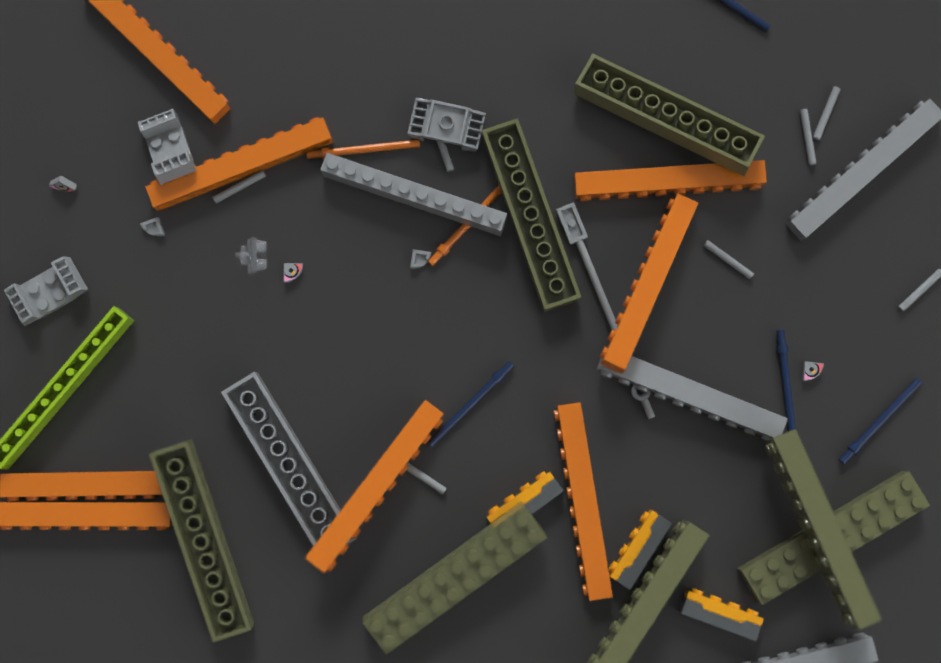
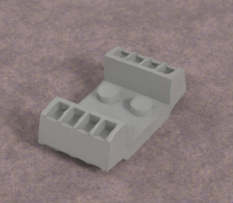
M416 98L407 134L410 138L419 139V141H424V138L459 145L462 146V150L476 152L486 113L446 102Z
M174 109L138 122L140 132L146 139L150 151L154 175L160 185L196 172L184 130Z
M63 256L51 262L53 267L22 285L14 283L4 289L24 326L47 316L88 291L71 257Z

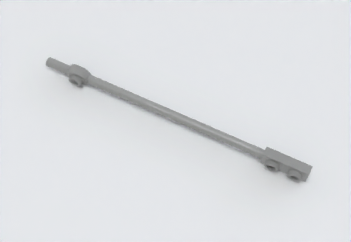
M573 202L556 209L569 244L576 243L611 330H616L618 324L615 323L616 319L583 240L588 238L576 206ZM633 385L631 388L632 397L641 401L648 419L655 417L648 400L651 391L648 390L647 393L644 392L642 395H639L636 389L637 386Z

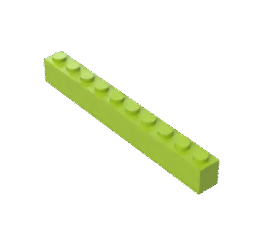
M115 306L111 308L0 439V470L9 469L135 320L120 308Z

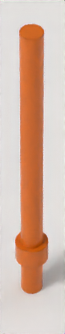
M418 139L334 149L326 147L322 148V150L307 151V158L323 157L325 159L327 153L340 156L420 147V141Z
M499 185L481 205L489 207L501 194ZM462 224L444 244L441 243L437 248V252L428 260L429 264L434 266L442 256L445 257L450 252L449 249L470 226Z

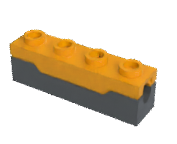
M543 471L535 477L537 481L531 485L528 482L519 488L521 491L516 496L511 494L503 500L505 504L501 507L496 505L488 511L487 519L490 523L494 522L521 501L530 513L533 514L562 493L563 489L551 472L545 473Z
M653 510L645 511L639 520L641 524L638 529L634 528L629 535L631 540L627 545L624 544L618 553L620 557L617 562L613 561L608 568V571H610L609 576L629 590L672 525L670 521Z
M692 588L691 591L685 590L678 612L748 639L757 640L764 618L758 616L759 612L749 608L747 611L741 610V605L730 601L728 604L722 603V598L710 595V598L703 596V591Z

